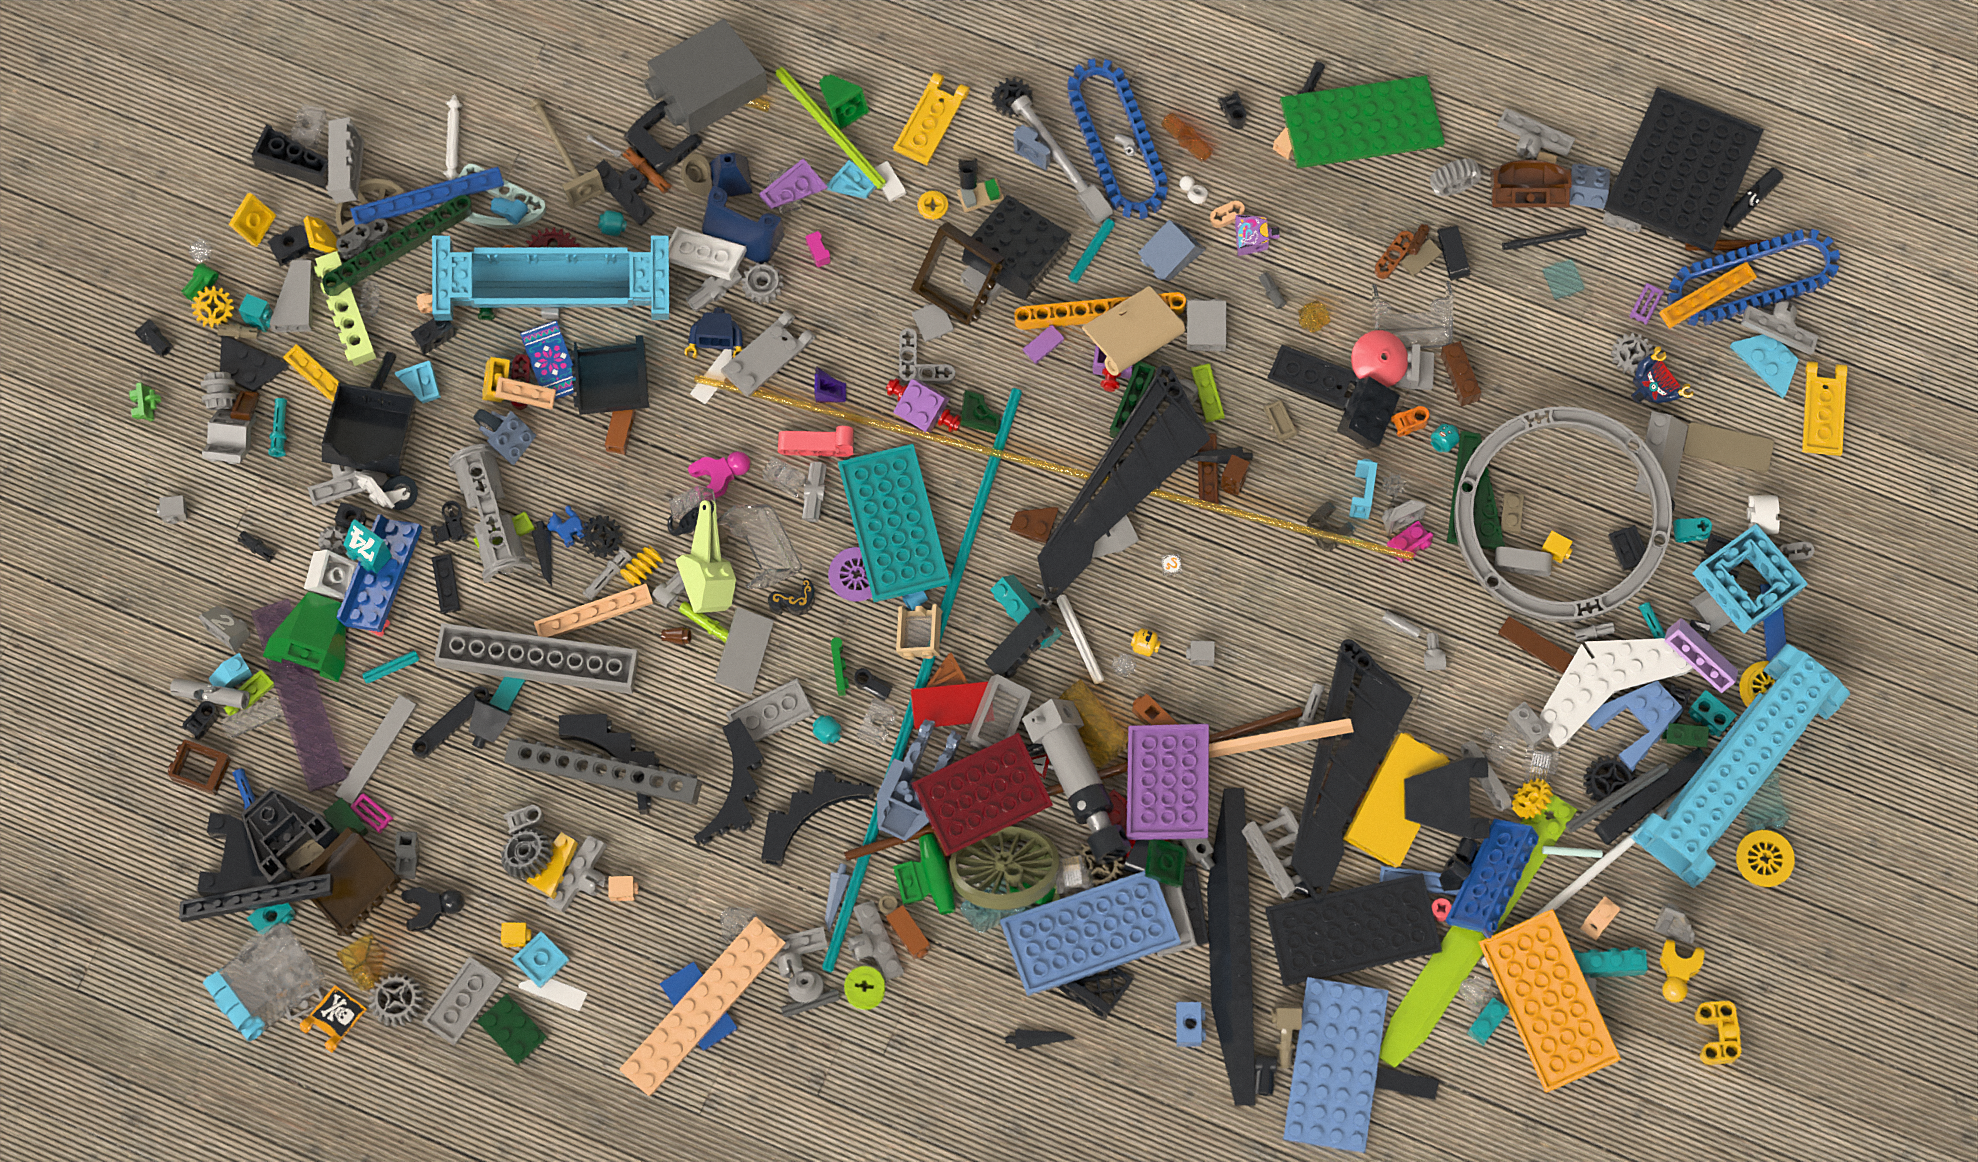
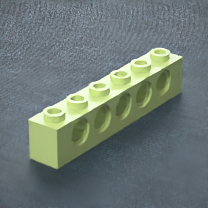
M335 251L316 258L317 266H314L317 276H322L323 278L325 274L342 265L338 252ZM331 282V283H329L327 286L332 287V286H334L336 283ZM320 283L323 293L326 294L323 288V284ZM351 287L339 295L329 296L330 299L326 301L330 311L334 310L335 316H332L335 326H340L341 333L338 334L341 343H346L348 349L344 351L348 361L352 360L354 366L376 359ZM342 307H348L346 311H340ZM348 324H354L352 328H346ZM355 340H360L358 345H352Z

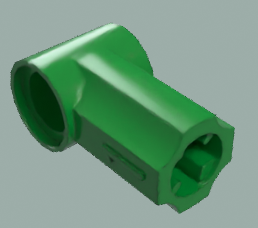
M203 262L195 268L193 277L181 293L190 301L195 302L193 298H199L198 291L203 293L205 287L213 286L219 277V273Z

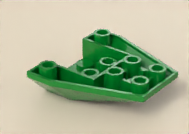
M308 591L271 635L263 657L282 663L283 659L320 671V677L339 682L345 666L346 627L337 619L338 610L342 603Z

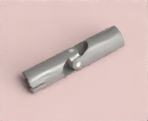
M179 678L173 679L170 686V692L174 696L210 701L242 709L248 706L250 695L247 691L221 686L217 687Z

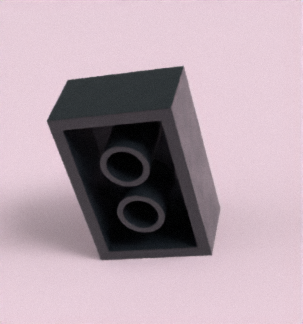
M1370 376L1359 379L1337 431L1366 449L1380 446L1400 395Z

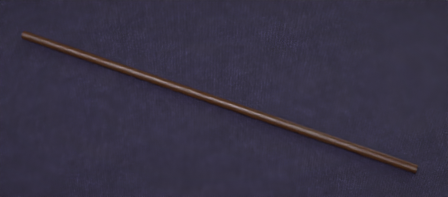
M1296 707L1209 735V744L1226 741L1301 717V708ZM1128 761L1097 771L1100 779L1103 780L1128 772ZM1060 783L1045 787L1049 797L1064 792ZM929 824L907 841L892 836L845 851V859L850 861L919 839L923 835L934 834V831Z

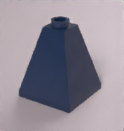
M733 152L719 154L710 162L713 186L715 185L723 189L727 193V197L753 194L747 157Z

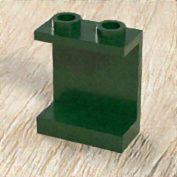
M1668 723V730L1666 729L1662 733L1661 743L1707 747L1709 727Z

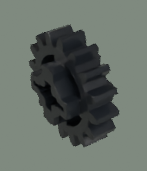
M1013 77L1012 81L1006 78V83L999 81V87L995 86V93H992V99H994L992 104L996 106V112L1002 111L1003 117L1009 114V118H1012V115L1015 114L1019 118V114L1015 113L1011 105L1023 95H1027L1033 103L1032 90H1028L1029 84L1023 85L1022 79L1016 82V77ZM1003 93L1002 100L1000 101V95Z
M598 515L596 519L594 517L590 518V523L586 522L583 524L586 529L580 531L584 534V537H581L580 540L585 541L582 547H588L587 553L594 552V557H599L600 554L602 558L607 557V554L609 556L614 555L613 550L618 551L620 549L617 544L623 543L619 539V536H622L623 533L618 532L621 526H615L616 520L609 521V516L602 518L601 515ZM599 534L604 535V539L599 538Z

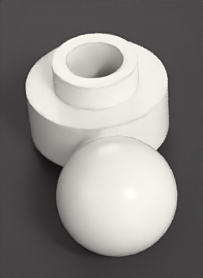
M1190 176L1181 178L1179 182L1180 187L1184 191H1189L1188 198L1193 203L1199 204L1206 201L1208 191L1204 187L1195 185L1194 179Z

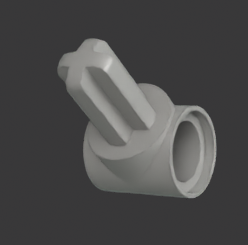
M1434 632L1428 633L1426 635L1428 651L1424 653L1425 671L1446 670L1445 652L1440 650L1438 634Z

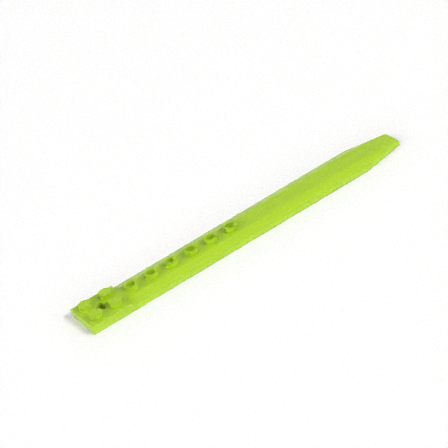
M1554 794L1550 797L1552 802L1546 804L1547 809H1542L1540 815L1537 813L1534 818L1531 816L1528 819L1523 818L1520 823L1533 827L1539 836L1538 843L1530 855L1529 862L1525 865L1521 879L1517 882L1513 896L1509 899L1505 913L1501 916L1497 930L1492 936L1496 935L1547 858L1548 854H1542V847H1554L1566 829V823L1572 820L1577 812L1576 808ZM1551 811L1555 819L1550 818L1548 821L1545 819L1546 815L1544 813ZM1457 926L1450 928L1440 943L1442 953L1432 955L1391 1017L1379 1052L1381 1060L1396 1068L1426 1041L1482 956L1483 951L1478 942L1487 939L1483 932Z

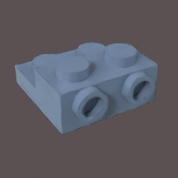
M1023 124L1021 127L1018 126L1013 133L1014 152L1046 171L1050 166L1049 147L1043 142L1038 143V133L1034 128L1026 127Z

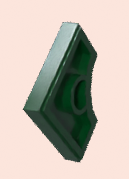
M965 390L963 393L960 425L997 435L1000 415L987 407L984 395Z

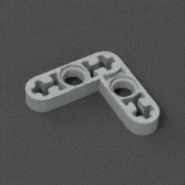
M910 328L901 331L899 336V377L903 383L909 384L911 379H919L926 384H950L955 380V369L951 365L917 364V334ZM909 334L911 336L910 346L906 347V336ZM911 352L914 357L911 360H905L903 354ZM906 366H910V378H906V375H904L906 374ZM923 371H932V377L924 378L922 376ZM945 371H949V378H945L943 375Z

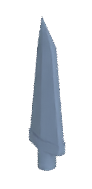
M839 864L837 873L831 872L825 915V922L829 932L850 880V876L845 875L847 868L845 864Z

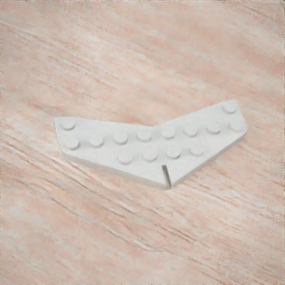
M1665 638L1585 642L1586 647L1594 658L1591 659L1581 644L1541 712L1540 720L1550 731L1549 738L1555 747L1559 749L1567 744L1573 735L1612 694L1619 690L1664 678L1685 675L1694 670V668L1664 641Z

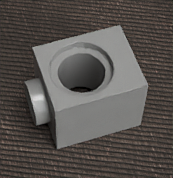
M1191 641L1190 647H1186V659H1190V666H1214L1215 641Z

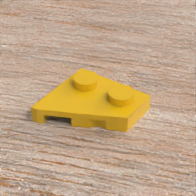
M307 215L303 221L310 247L327 253L338 252L336 246L338 239L325 221Z

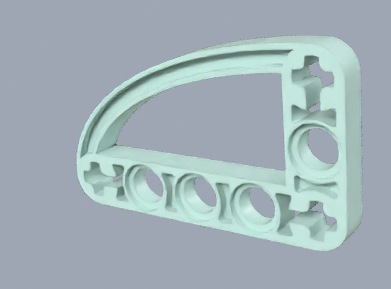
M468 164L463 168L458 178L469 175L468 172H473V170L477 173L485 169L475 164ZM503 179L504 186L510 188L507 194L499 193L501 187L486 192L497 198L502 197L513 202L517 196L524 195L526 200L523 203L529 208L528 214L517 225L510 223L506 218L488 217L473 212L464 221L490 228H521L538 221L545 214L546 205L541 198ZM540 204L541 209H536L535 211L532 205L538 206Z

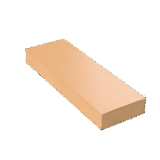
M499 377L495 397L552 410L556 390Z

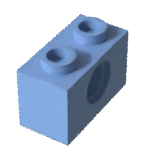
M1176 1002V1047H1201L1202 1041H1205V1028H1201V1020H1205V1008H1201V1002ZM1188 1020H1193L1197 1026L1189 1029L1185 1023Z

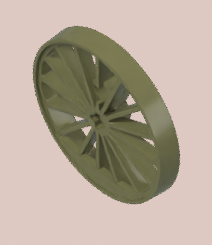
M1011 825L952 853L950 872L956 890L969 902L989 909H1015L1038 901L1053 888L1058 878L1059 855L1055 845L1044 834L1028 827ZM1014 839L1009 852H1004L1003 843ZM1020 839L1029 841L1014 854ZM1000 844L1001 852L997 854L993 846ZM1035 845H1039L1042 847L1039 850L1026 854ZM987 849L991 856L982 851ZM1047 854L1051 857V859L1035 860ZM972 855H974V856H976V857H978V858H980V859L969 858V857L972 856ZM958 864L974 866L957 869ZM1051 867L1050 871L1040 870V869H1034V868ZM975 875L965 880L961 878V876ZM1030 876L1039 877L1043 879L1039 882L1031 878ZM1003 878H1005L1007 894H997ZM984 881L976 889L971 887L974 884ZM995 882L991 893L983 892ZM1025 882L1032 887L1025 889L1022 883ZM1009 886H1016L1020 892L1010 893Z

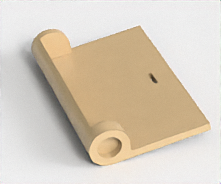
M1149 285L1085 324L1082 329L1107 356L1105 366L1108 372L1112 375H1117L1185 332V324Z

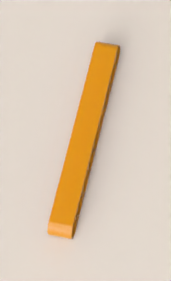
M1182 293L1158 294L1177 316L1184 313L1186 298ZM1130 297L1022 306L1015 311V325L1019 329L1026 330L1048 328L1050 325L1059 327L1087 324L1103 314L1097 313V309L1100 308L1107 312ZM1177 301L1182 305L1174 306L1172 303ZM1079 310L1085 311V314L1078 315L1076 312ZM1059 312L1066 313V316L1059 317L1057 314ZM1045 314L1047 317L1040 319L1038 315ZM1026 316L1028 319L1022 321L1019 317Z

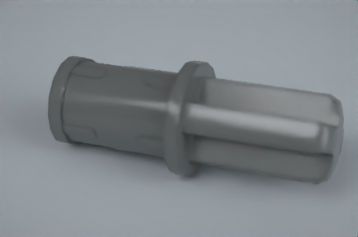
M1268 272L1261 274L1259 280L1266 291V296L1270 297L1276 309L1284 307L1287 302L1279 291L1280 287L1275 285Z

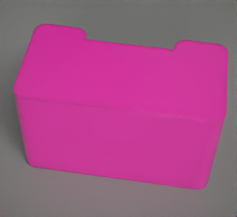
M816 231L805 237L806 245L816 267L819 268L831 262L830 254L822 244L820 232Z

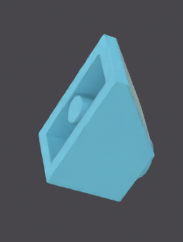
M238 653L221 663L208 679L213 686L233 688L252 677L253 674L241 654Z

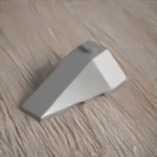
M1127 515L1109 530L1111 534L1109 538L1105 533L1095 542L1092 558H1100L1106 554L1122 552L1139 541Z
M1672 903L1662 905L1653 930L1692 945L1696 936L1684 911Z

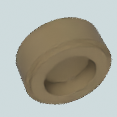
M887 894L880 898L878 906L880 912L887 916L899 908V903L895 896Z

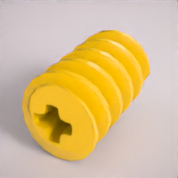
M648 545L649 548L644 547L642 549L643 554L637 553L638 559H631L632 565L629 563L625 565L627 570H620L624 579L633 587H635V583L638 585L642 584L640 578L647 580L646 572L651 575L653 574L651 567L658 569L657 561L662 564L664 563L660 554L650 545Z

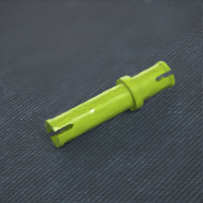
M687 601L681 604L678 609L679 612L706 629L711 636L714 635L723 642H726L729 631L722 627L720 622L712 620L703 613H694L692 605L687 603Z

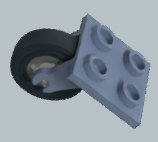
M479 409L473 417L480 426L478 430L489 437L487 442L513 466L537 436L512 411L504 417L495 411L489 413Z

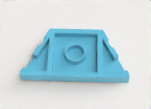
M1764 334L1733 342L1730 348L1783 399L1799 359L1782 342Z

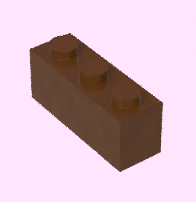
M1461 341L1443 346L1440 356L1460 406L1479 401L1481 390Z

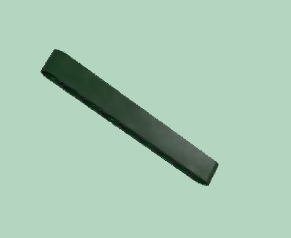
M459 195L328 272L322 278L325 293L329 296L340 294L431 240L432 236H437L468 218L472 213L470 198L466 195ZM460 205H467L466 208H459ZM445 214L451 215L449 218L442 217ZM428 224H434V225H435V226L432 227V228L426 227ZM411 234H418L415 238L410 237ZM397 243L402 244L400 247L393 246ZM379 253L385 254L383 257H378L377 255ZM362 263H369L366 267L360 266ZM348 272L352 273L349 277L344 276ZM331 282L336 283V284H335L334 286H332V287L327 286V285H328L329 283H331Z

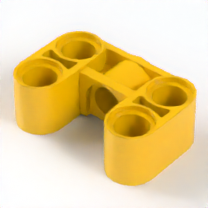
M1730 1001L1702 1003L1695 1012V1020L1701 1025L1715 1024V1027H1718L1719 1042L1708 1043L1703 1047L1700 1052L1701 1061L1706 1065L1734 1063L1742 1051L1735 1005ZM1721 1008L1728 1009L1730 1016H1724L1721 1013ZM1700 1010H1707L1710 1017H1702ZM1732 1048L1736 1056H1729L1726 1053V1049ZM1706 1050H1712L1715 1053V1058H1709L1705 1053Z

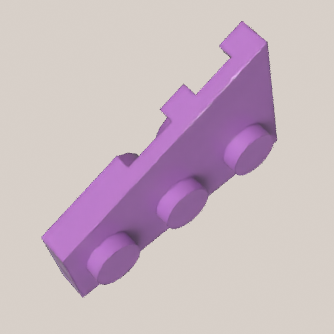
M803 158L759 193V196L772 210L826 190L828 187Z

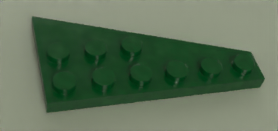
M1460 432L1446 541L1448 544L1458 545L1454 523L1455 498L1463 471L1477 447L1482 443L1480 433ZM1486 467L1476 488L1473 518L1480 547L1496 550L1497 547H1505V543L1502 537V529L1498 519L1489 471ZM1465 483L1462 485V489L1465 492H1471L1472 486Z

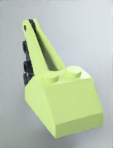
M704 500L700 506L694 507L682 517L678 528L674 529L672 522L675 517L673 514L667 522L668 531L672 536L677 537L695 530L691 554L681 555L676 559L694 613L726 611L732 606L736 577L730 561L722 558L720 554L716 503L713 500Z

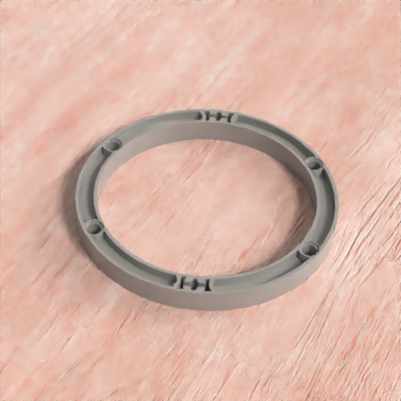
M1564 406L1548 407L1521 414L1507 421L1488 435L1477 447L1463 471L1457 488L1454 506L1455 532L1461 554L1469 570L1480 585L1496 600L1506 607L1531 618L1551 622H1577L1604 615L1618 608L1636 595L1652 577L1665 554L1672 526L1671 496L1659 462L1647 445L1629 428L1604 414L1592 410ZM1548 413V417L1542 419L1539 424H1537V421H1533L1535 416H1537L1538 419L1544 418L1545 415ZM1563 427L1584 430L1596 434L1617 446L1639 470L1650 497L1652 508L1651 533L1639 564L1620 584L1599 596L1573 602L1549 601L1518 590L1502 578L1491 566L1479 545L1475 532L1473 518L1474 497L1479 479L1487 465L1499 451L1517 438L1548 428ZM1635 442L1638 445V449L1635 451L1630 450L1628 443ZM1465 483L1470 484L1472 491H1463L1462 485ZM1654 537H1662L1664 544L1661 546L1656 545ZM1495 578L1498 583L1497 586L1490 587L1487 584V579ZM1586 605H1588L1589 608L1595 607L1596 605L1598 606V608L1593 609L1590 612V614L1588 611H1583L1580 613V616H1577L1578 606L1579 610L1585 609Z

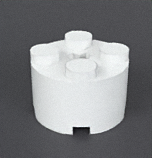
M1776 495L1749 496L1748 505L1751 508H1747V520H1750L1751 523H1749L1748 529L1757 524L1766 535L1778 534L1780 520H1778V514H1780L1778 497Z

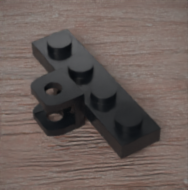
M603 159L594 168H597L603 186L640 226L645 224L655 214L638 195L646 188L649 180L635 167L630 168L620 176L607 160Z

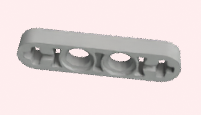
M1471 740L1461 745V753L1464 758L1485 757L1474 741ZM1488 763V778L1477 779L1495 808L1503 811L1511 807V798Z

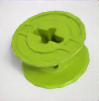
M868 966L857 967L846 977L844 983L845 994L852 1006L861 1010H870L881 1003L885 995V984L883 977L876 969ZM866 984L869 989L866 992H862L863 985Z

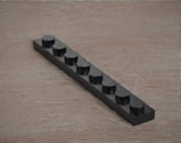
M330 873L180 901L179 920L183 923L333 895L334 877Z

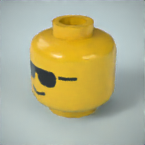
M1141 628L1138 632L1135 631L1130 646H1133L1135 653L1150 657L1153 652H1158L1161 641H1158V634L1156 632Z

